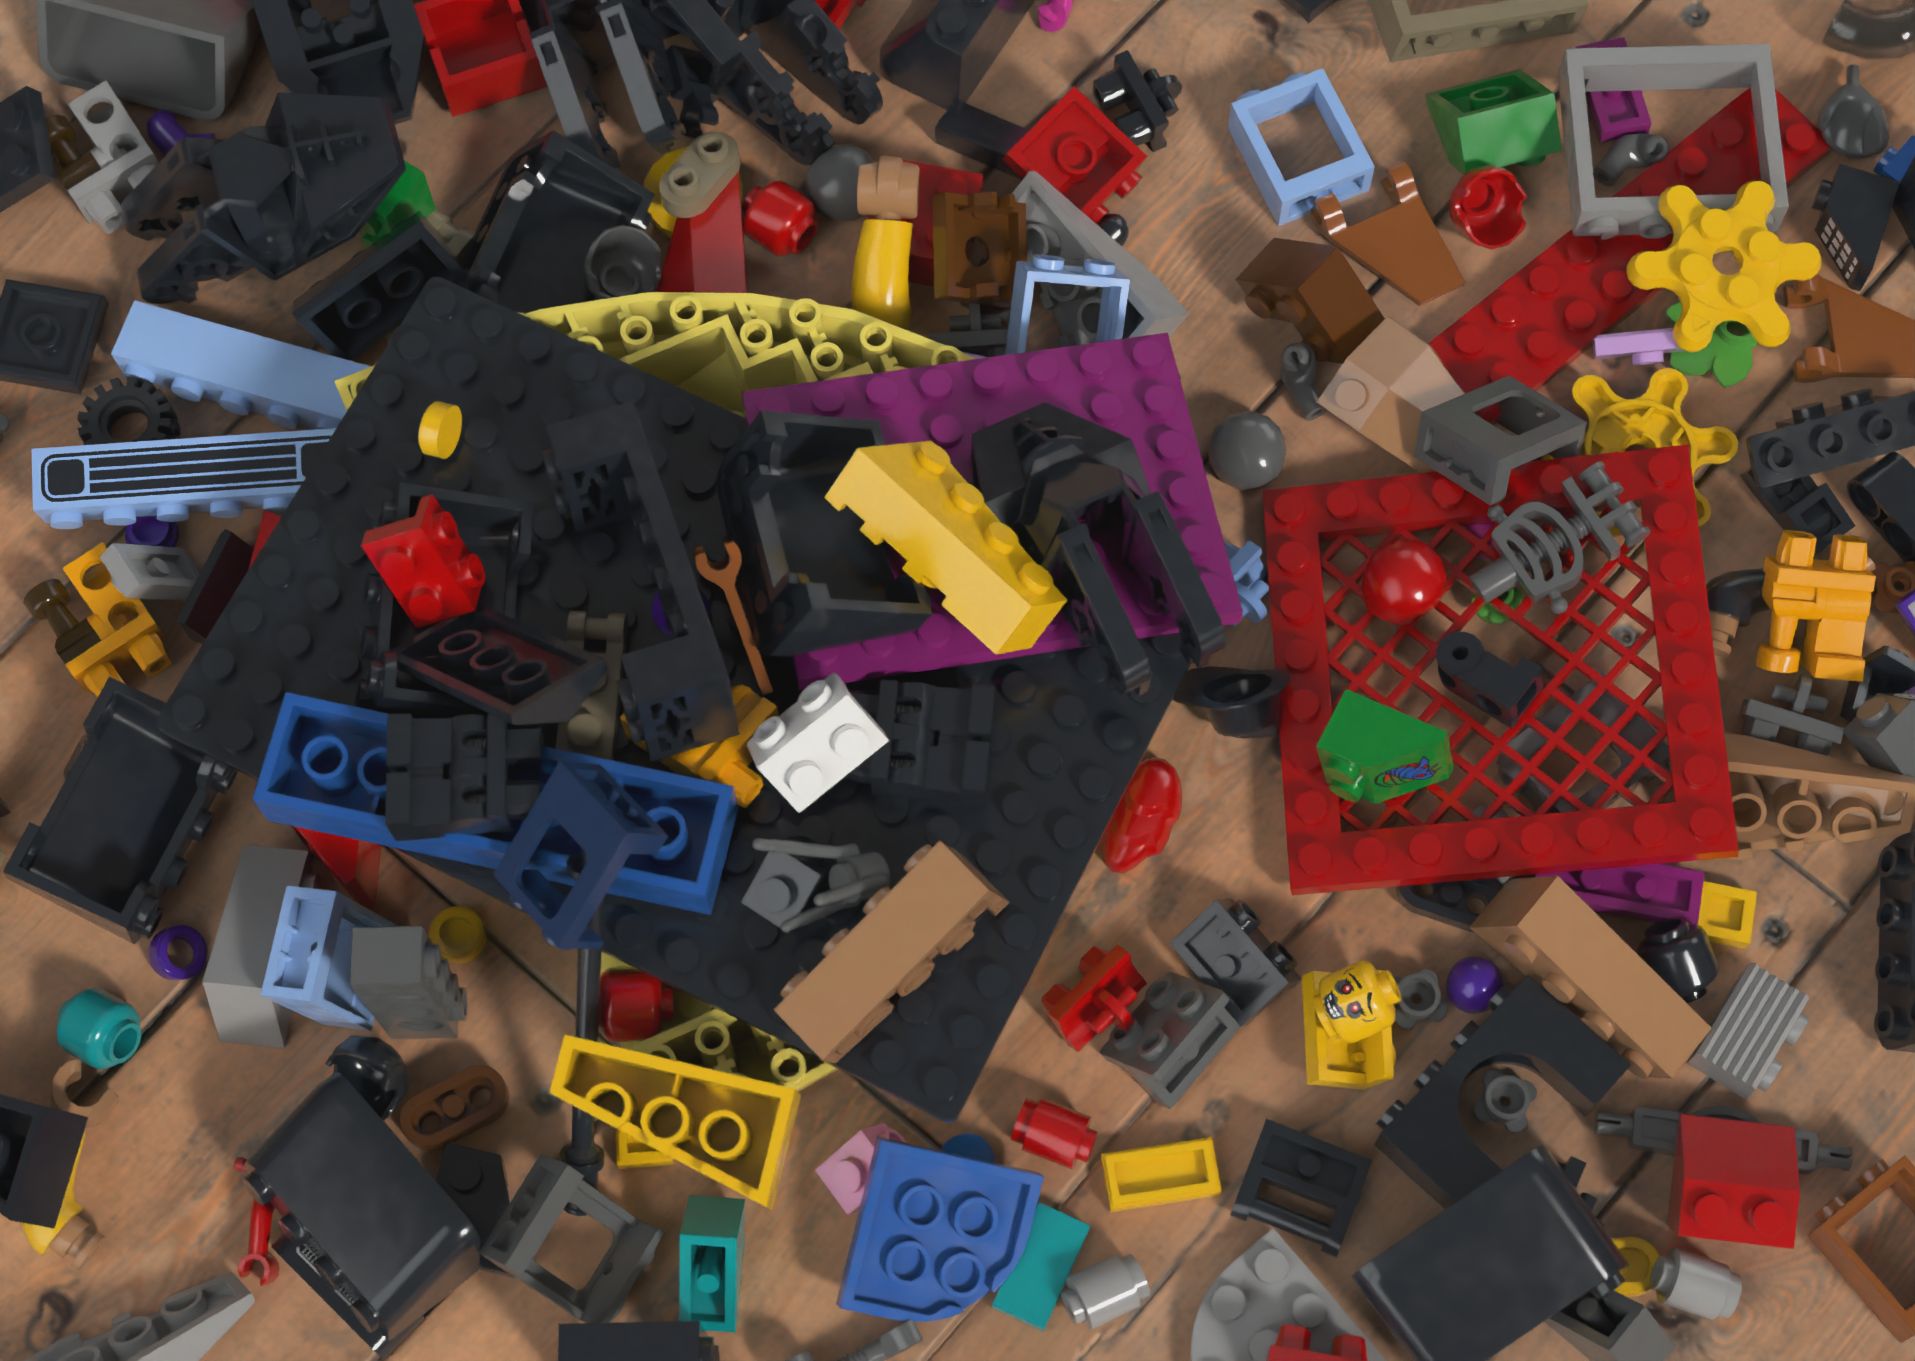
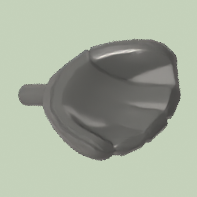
M1854 64L1849 65L1846 68L1847 84L1839 87L1822 107L1818 117V128L1822 131V137L1826 143L1840 155L1845 154L1848 158L1861 159L1880 154L1884 151L1889 141V127L1887 116L1880 102L1865 88L1860 86L1859 67Z

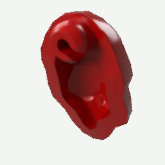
M1152 757L1140 762L1102 836V852L1105 865L1112 872L1125 873L1138 866L1146 858L1161 854L1169 840L1172 826L1179 819L1182 809V788L1175 767L1166 760Z

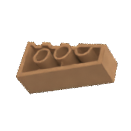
M939 841L934 847L927 844L920 848L904 867L908 872L907 875L892 890L888 886L879 890L864 906L863 911L866 916L851 932L845 928L833 936L822 950L825 958L810 973L806 970L798 973L781 991V996L784 1000L774 1011L821 1060L836 1064L892 1012L894 1006L888 1000L892 995L897 992L903 997L916 990L931 976V971L935 966L931 959L939 952L945 955L953 949L958 951L974 936L972 931L976 924L974 920L982 912L988 909L996 916L1010 903L961 853L942 841Z
M1559 876L1509 879L1469 927L1524 975L1527 976L1529 974L1629 1062L1631 1066L1628 1070L1640 1078L1672 1079L1712 1029Z

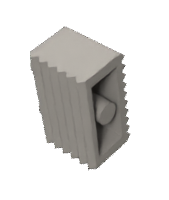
M1750 962L1736 980L1711 1022L1710 1027L1712 1029L1697 1046L1687 1064L1744 1099H1747L1757 1087L1766 1092L1783 1063L1774 1058L1783 1042L1793 1046L1810 1019L1801 1013L1809 1000L1808 995L1799 992L1796 987L1789 986L1786 981L1779 980L1776 975L1770 974L1756 963Z

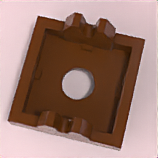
M994 191L970 195L950 192L933 195L935 299L1011 308L1016 262H1027L1026 203L1015 202L1014 194L997 196V192ZM971 237H976L986 249V259L980 267L972 265L966 257L965 247Z

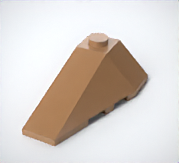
M1387 316L1346 358L1317 400V403L1420 473L1437 471L1414 457L1421 413L1466 393L1461 386L1457 385L1431 345L1390 316ZM1477 411L1473 412L1477 416L1481 417Z
M1724 733L1739 852L1738 857L1720 859L1733 861L1753 858V852L1784 847L1787 852L1805 850L1804 844L1838 839L1842 843L1910 833L1915 814V778L1748 735Z

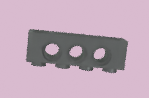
M423 926L352 928L350 985L391 1039L457 1038L458 1021H465L467 1018L466 988L459 987L457 974H452L448 959L441 957L439 945L433 944Z

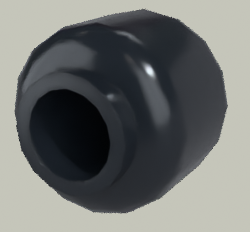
M1684 917L1664 919L1648 927L1644 932L1645 938L1637 948V954L1686 1003L1696 1001L1706 995V986L1715 980L1719 972V965L1704 928L1695 923H1688Z

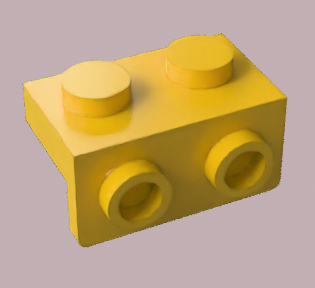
M1313 970L1302 975L1307 1084L1365 1090L1392 1080L1394 1077L1396 1050L1392 1044L1391 1026L1355 1043L1345 1042L1338 1035L1334 1037L1329 1036L1317 1015L1313 997L1319 994L1321 979L1331 974V972Z

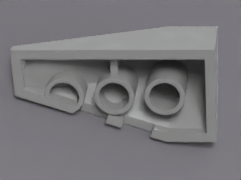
M1036 171L1028 172L1012 193L1015 195V202L1026 203L1027 262H1033V255L1037 254L1064 258V265L1083 267L1085 259H1100L1114 262L1116 264L1115 269L1130 279L1122 339L1168 333L1170 337L1189 315L1158 277ZM1039 282L1043 293L1039 294L1044 308L1045 310H1052L1061 330L1062 336L1058 337L1061 346L1067 347L1096 343L1103 287Z
M229 1272L168 1296L161 1303L160 1311L138 1317H133L131 1312L112 1318L114 1329L83 1340L80 1332L59 1339L23 1361H199L255 1303L252 1293L233 1272Z

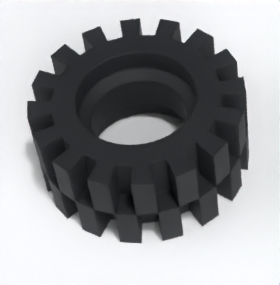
M128 376L127 386H123L119 377L111 379L110 382L113 389L105 391L102 384L97 386L94 391L99 398L95 401L87 396L83 401V405L88 413L79 411L77 419L82 426L78 428V432L84 445L120 443L111 438V427L120 417L135 412L147 417L148 427L140 437L130 442L176 439L174 435H181L180 426L177 422L178 417L165 394L160 388L157 390L154 384L146 379L141 385L137 377Z

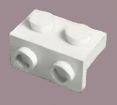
M832 673L826 679L815 681L806 687L800 694L798 701L779 717H771L764 721L756 729L753 738L748 741L747 747L760 772L800 813L889 740L880 726L849 693L843 680L836 673Z

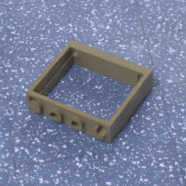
M1368 0L1390 62L1573 33L1588 7L1587 0H1505L1411 15L1406 0Z

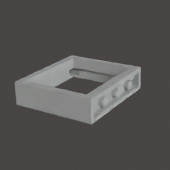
M1770 44L1571 48L1565 50L1558 72L1573 236L1601 235V240L1613 238L1616 235L1640 234L1644 238L1655 239L1673 234L1672 227L1658 210L1660 196L1595 197L1585 92L1751 88L1761 181L1771 187L1775 197L1774 207L1766 220V227L1768 231H1778L1789 208ZM1736 194L1695 196L1703 206L1709 209L1727 210L1733 205Z

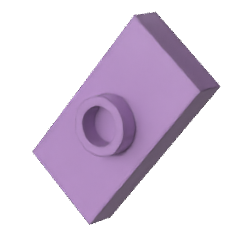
M1673 328L1597 335L1592 341L1593 360L1632 356V365L1664 362L1663 353L1685 350L1680 348L1674 341Z

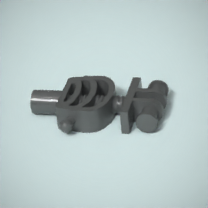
M1602 461L1591 465L1579 475L1581 482H1586L1594 493L1586 499L1572 477L1562 482L1561 491L1578 514V516L1574 515L1573 519L1569 518L1568 522L1558 511L1540 502L1525 503L1510 516L1504 513V509L1500 505H1492L1488 509L1487 515L1489 519L1499 524L1492 531L1491 536L1492 545L1501 557L1469 576L1473 588L1485 604L1520 584L1531 602L1538 603L1550 598L1552 611L1556 614H1562L1567 610L1568 603L1562 598L1561 593L1575 587L1583 573L1584 559L1579 538L1583 539L1584 535L1588 536L1591 533L1609 561L1612 562L1620 557L1621 548L1609 530L1617 526L1626 539L1624 543L1627 547L1636 545L1651 533L1650 529L1647 526L1644 527L1634 514L1638 508L1633 501L1621 504L1617 497L1624 491V488L1619 481L1614 483L1604 471L1605 465ZM1607 504L1612 511L1599 518L1595 511ZM1531 520L1546 522L1554 530H1550V534L1545 533ZM1516 533H1521L1527 536L1533 542H1531L1530 545H1528ZM1565 547H1569L1574 563L1571 569L1563 574L1559 553L1560 550L1564 551ZM1545 559L1548 560L1553 573V577L1548 581L1544 580L1541 562L1544 563ZM1527 572H1531L1533 579L1528 575Z

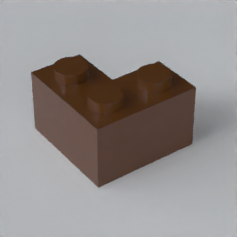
M1274 237L1235 279L1246 295L1245 302L1254 314L1263 319L1271 318L1293 323L1303 338L1301 343L1309 345L1315 352L1317 361L1320 362L1329 361L1343 364L1346 358L1385 319L1338 246Z

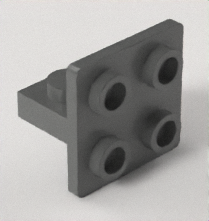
M1168 972L1147 989L1145 999L1131 1014L1135 1021L1134 1024L1127 1031H1123L1115 1026L1110 1033L1109 1041L1100 1050V1054L1107 1061L1127 1069L1159 1105L1171 1109L1241 1026L1224 1008L1230 998L1223 990L1173 972Z

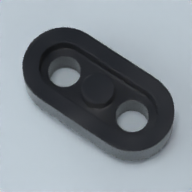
M1493 878L1431 883L1433 893L1429 896L1417 894L1414 890V885L1396 886V893L1399 901L1407 910L1469 932H1474L1469 927L1480 914L1470 912L1466 906V901L1476 898L1481 900L1486 907L1502 887Z

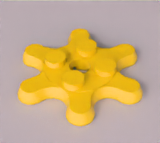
M1750 181L1742 185L1736 193L1733 205L1727 210L1709 209L1703 206L1694 192L1684 185H1674L1666 188L1658 200V210L1672 227L1674 236L1671 245L1663 251L1639 252L1631 257L1627 264L1626 273L1628 280L1637 288L1644 290L1666 288L1678 296L1682 305V312L1674 324L1672 333L1676 344L1685 351L1698 352L1706 348L1712 339L1716 326L1729 320L1738 321L1745 325L1751 332L1754 340L1762 346L1777 347L1782 345L1789 337L1791 326L1786 314L1775 301L1776 289L1785 281L1809 280L1817 275L1821 268L1822 259L1819 250L1814 245L1806 242L1786 244L1779 241L1774 233L1768 231L1766 220L1774 207L1775 197L1771 187L1763 181ZM1728 251L1733 252L1732 256L1738 263L1739 272L1733 275L1721 274L1713 265V255L1727 253Z
M1664 368L1656 371L1650 378L1646 393L1635 399H1624L1616 395L1608 383L1596 375L1580 377L1574 383L1571 391L1575 405L1585 415L1589 423L1588 430L1584 434L1580 456L1623 452L1628 446L1634 444L1643 445L1648 449L1689 444L1692 476L1694 477L1695 471L1702 465L1722 464L1734 458L1738 450V440L1736 435L1726 427L1697 428L1684 420L1680 406L1682 400L1687 395L1688 382L1685 376L1676 369ZM1549 454L1543 455V460L1555 459ZM1694 485L1699 528H1701L1710 518L1711 507L1708 500L1698 492ZM1617 526L1609 530L1613 537L1622 535Z

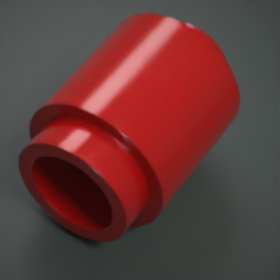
M1026 1098L1015 1122L1011 1141L1022 1144V1151L1072 1170L1077 1160L1087 1163L1098 1131L1089 1128L1091 1116L1041 1098L1039 1102Z

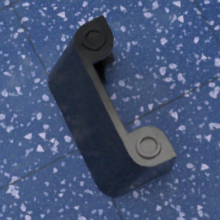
M552 130L521 148L507 164L460 264L468 276L457 285L512 311L524 314L543 308L594 301V294L590 293L584 272L586 255L592 243L605 229L620 225H627L645 231L651 220V213L648 212V209L655 194Z
M761 410L723 458L717 474V493L729 541L733 540L741 552L742 561L737 575L754 643L762 655L789 657L913 633L932 615L930 594L925 589L923 583H917L910 576L906 575L894 578L884 540L882 543L875 545L860 531V528L865 523L862 518L847 505L843 510L838 511L824 498L857 448L886 445L879 421Z
M1542 1145L1506 1167L1355 1272L1352 1278L1412 1361H1487L1579 1297L1592 1292L1598 1301L1626 1282L1620 1272L1630 1264L1550 1151Z

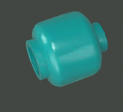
M95 987L85 989L68 999L58 1012L56 1027L58 1044L66 1053L75 1058L80 1057L82 1062L91 1067L106 1069L123 1063L135 1053L140 1044L142 1035L138 1012L131 1004L105 990Z

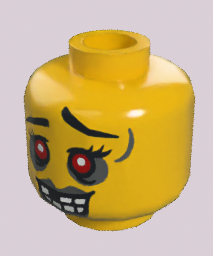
M1366 960L1353 963L1322 978L1319 983V994L1313 997L1315 1010L1328 1035L1331 1037L1338 1035L1348 1043H1355L1393 1025L1396 1017L1394 1004L1402 1001L1401 993L1390 971L1385 970L1379 973L1377 968Z

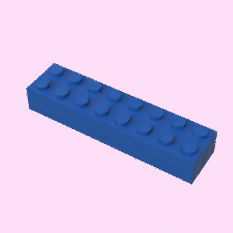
M285 693L252 799L268 821L497 869L525 820H514L513 832L446 834V838L395 841L385 824L386 773H391L386 765L387 713ZM545 746L543 763L513 765V781L540 779L543 788L559 761L601 765L668 835L657 855L630 853L607 893L711 915L739 808L733 786ZM553 820L525 869L539 870L549 881L574 886L577 880L572 878L566 870V862L574 853L582 852V847L557 820Z

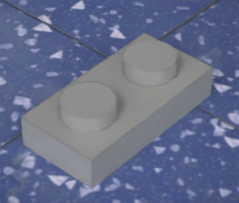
M112 543L100 556V559L111 574L113 585L126 598L186 601L200 575L184 549L179 547Z

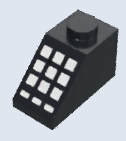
M1840 163L1832 181L1822 179L1816 193L1812 209L1819 210L1820 214L1815 232L1850 289L1861 291L1874 267L1900 182Z

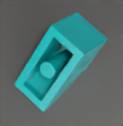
M689 1195L680 1231L679 1321H700L705 1331L736 1333L745 1246V1199Z

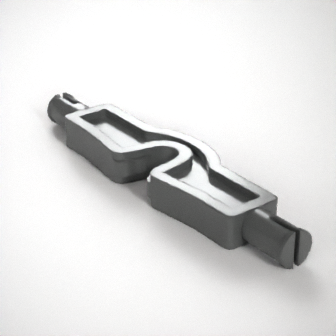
M1639 1106L1629 1116L1598 1110L1595 1118L1597 1124L1594 1127L1595 1134L1629 1138L1628 1145L1631 1149L1656 1152L1674 1157L1678 1116L1681 1112ZM1724 1106L1706 1107L1691 1113V1115L1760 1122L1754 1116L1742 1110ZM1795 1129L1799 1174H1810L1815 1170L1816 1166L1843 1169L1845 1171L1850 1170L1852 1159L1848 1158L1853 1155L1852 1147L1846 1148L1819 1144L1817 1133Z

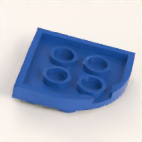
M877 1136L836 1304L841 1309L899 1321L912 1319L914 1322L936 1321L964 1312V1308L977 1302L991 1290L995 1292L1012 1273L1020 1260L1029 1238L1044 1176L1035 1171Z

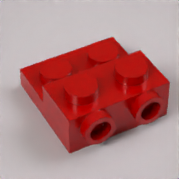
M1074 86L1006 153L1003 160L1022 179H1024L1029 171H1036L1098 225L1101 219L1109 213V210L1104 206L1107 200L1114 193L1123 199L1141 181L1143 177L1137 170L1143 164L1147 155Z

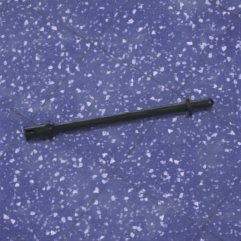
M583 848L582 852L574 853L566 862V870L576 880L587 862L586 852ZM604 898L588 923L601 939ZM602 947L600 949H578L575 1037L598 1042ZM572 1105L571 1142L561 1148L559 1161L568 1164L584 1175L582 1180L598 1191V1172L603 1169L605 1154L604 1150L594 1143L595 1117ZM570 1202L563 1209L571 1215H587Z

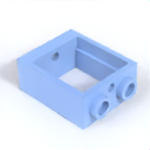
M1323 68L1308 74L1305 72L1293 74L1280 85L1264 91L1251 90L1231 103L1228 130L1278 226L1309 215L1311 210L1316 209L1314 201L1328 194L1334 193L1340 203L1370 191L1375 166ZM1315 102L1344 159L1285 181L1256 124Z
M1043 254L1033 255V262L1017 261L1005 355L1026 352L1035 281L1103 287L1096 342L1122 339L1130 279L1115 269L1116 264L1114 262L1100 259H1085L1083 267L1064 265V258Z
M287 885L260 995L322 1025L372 1031L375 1017L350 985L352 928L396 927V924L337 891Z

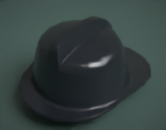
M1216 666L1193 668L1187 670L1172 700L1181 704L1203 707L1215 731L1220 735L1243 739L1271 737L1279 732V693L1288 686L1290 677L1287 672L1281 670H1248Z

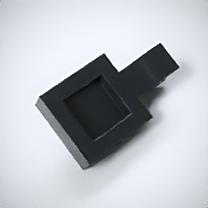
M671 45L666 49L674 89L669 91L670 96L674 99L683 100V108L679 117V121L684 124L686 134L683 135L696 139L703 135L700 123L716 126L719 123L718 111L713 103L720 97L707 85L713 65L700 51Z

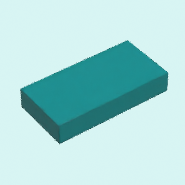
M1039 1202L1026 1247L1014 1270L1001 1285L992 1304V1309L1044 1332L1066 1284V1278L1069 1277L1088 1235L1090 1225Z

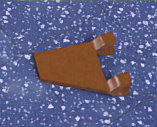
M1405 161L1387 168L1385 171L1387 177L1381 180L1384 191L1396 206L1352 226L1346 225L1342 208L1334 193L1314 201L1316 209L1310 211V216L1318 231L1327 240L1338 246L1418 306L1456 290L1466 283L1421 201L1413 174Z
M1818 274L1805 281L1793 280L1794 286L1786 285L1784 287L1786 308L1800 309L1821 303L1825 304L1831 351L1824 347H1805L1802 351L1803 360L1796 359L1793 362L1795 382L1812 383L1833 377L1915 378V320L1830 282Z
M728 535L721 537L726 548V555L723 560L719 562L709 561L706 558L702 544L693 547V557L700 574L724 590L762 695L773 692L735 589V580L742 561L741 552L737 544L733 540L729 541Z

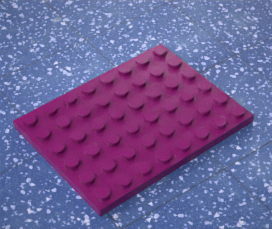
M1168 333L742 392V404L747 428L761 410L879 421L886 445L931 440L934 444L945 450L950 457V463L965 481L971 485L972 433L1044 402L1131 438L1150 492L1159 491L1221 619L1222 625L1238 624L1241 622L1243 610ZM1111 511L1109 526L1103 531L1091 529L1088 526L1086 515L1078 517L1077 520L1080 525L1085 523L1089 528L1090 539L1138 639L1178 633V626L1171 613L1165 616L1162 612L1156 614L1149 603L1151 593L1137 571H1129L1127 566H1123L1120 562L1124 529L1114 511ZM884 540L894 578L896 579L901 575L909 576L902 569L907 560ZM924 585L930 594L932 615L915 632L794 655L792 657L798 688L803 690L815 681L826 679L832 673H836L844 683L1073 649L1082 646L1059 610L1032 648L996 655L941 605L946 596L939 589Z

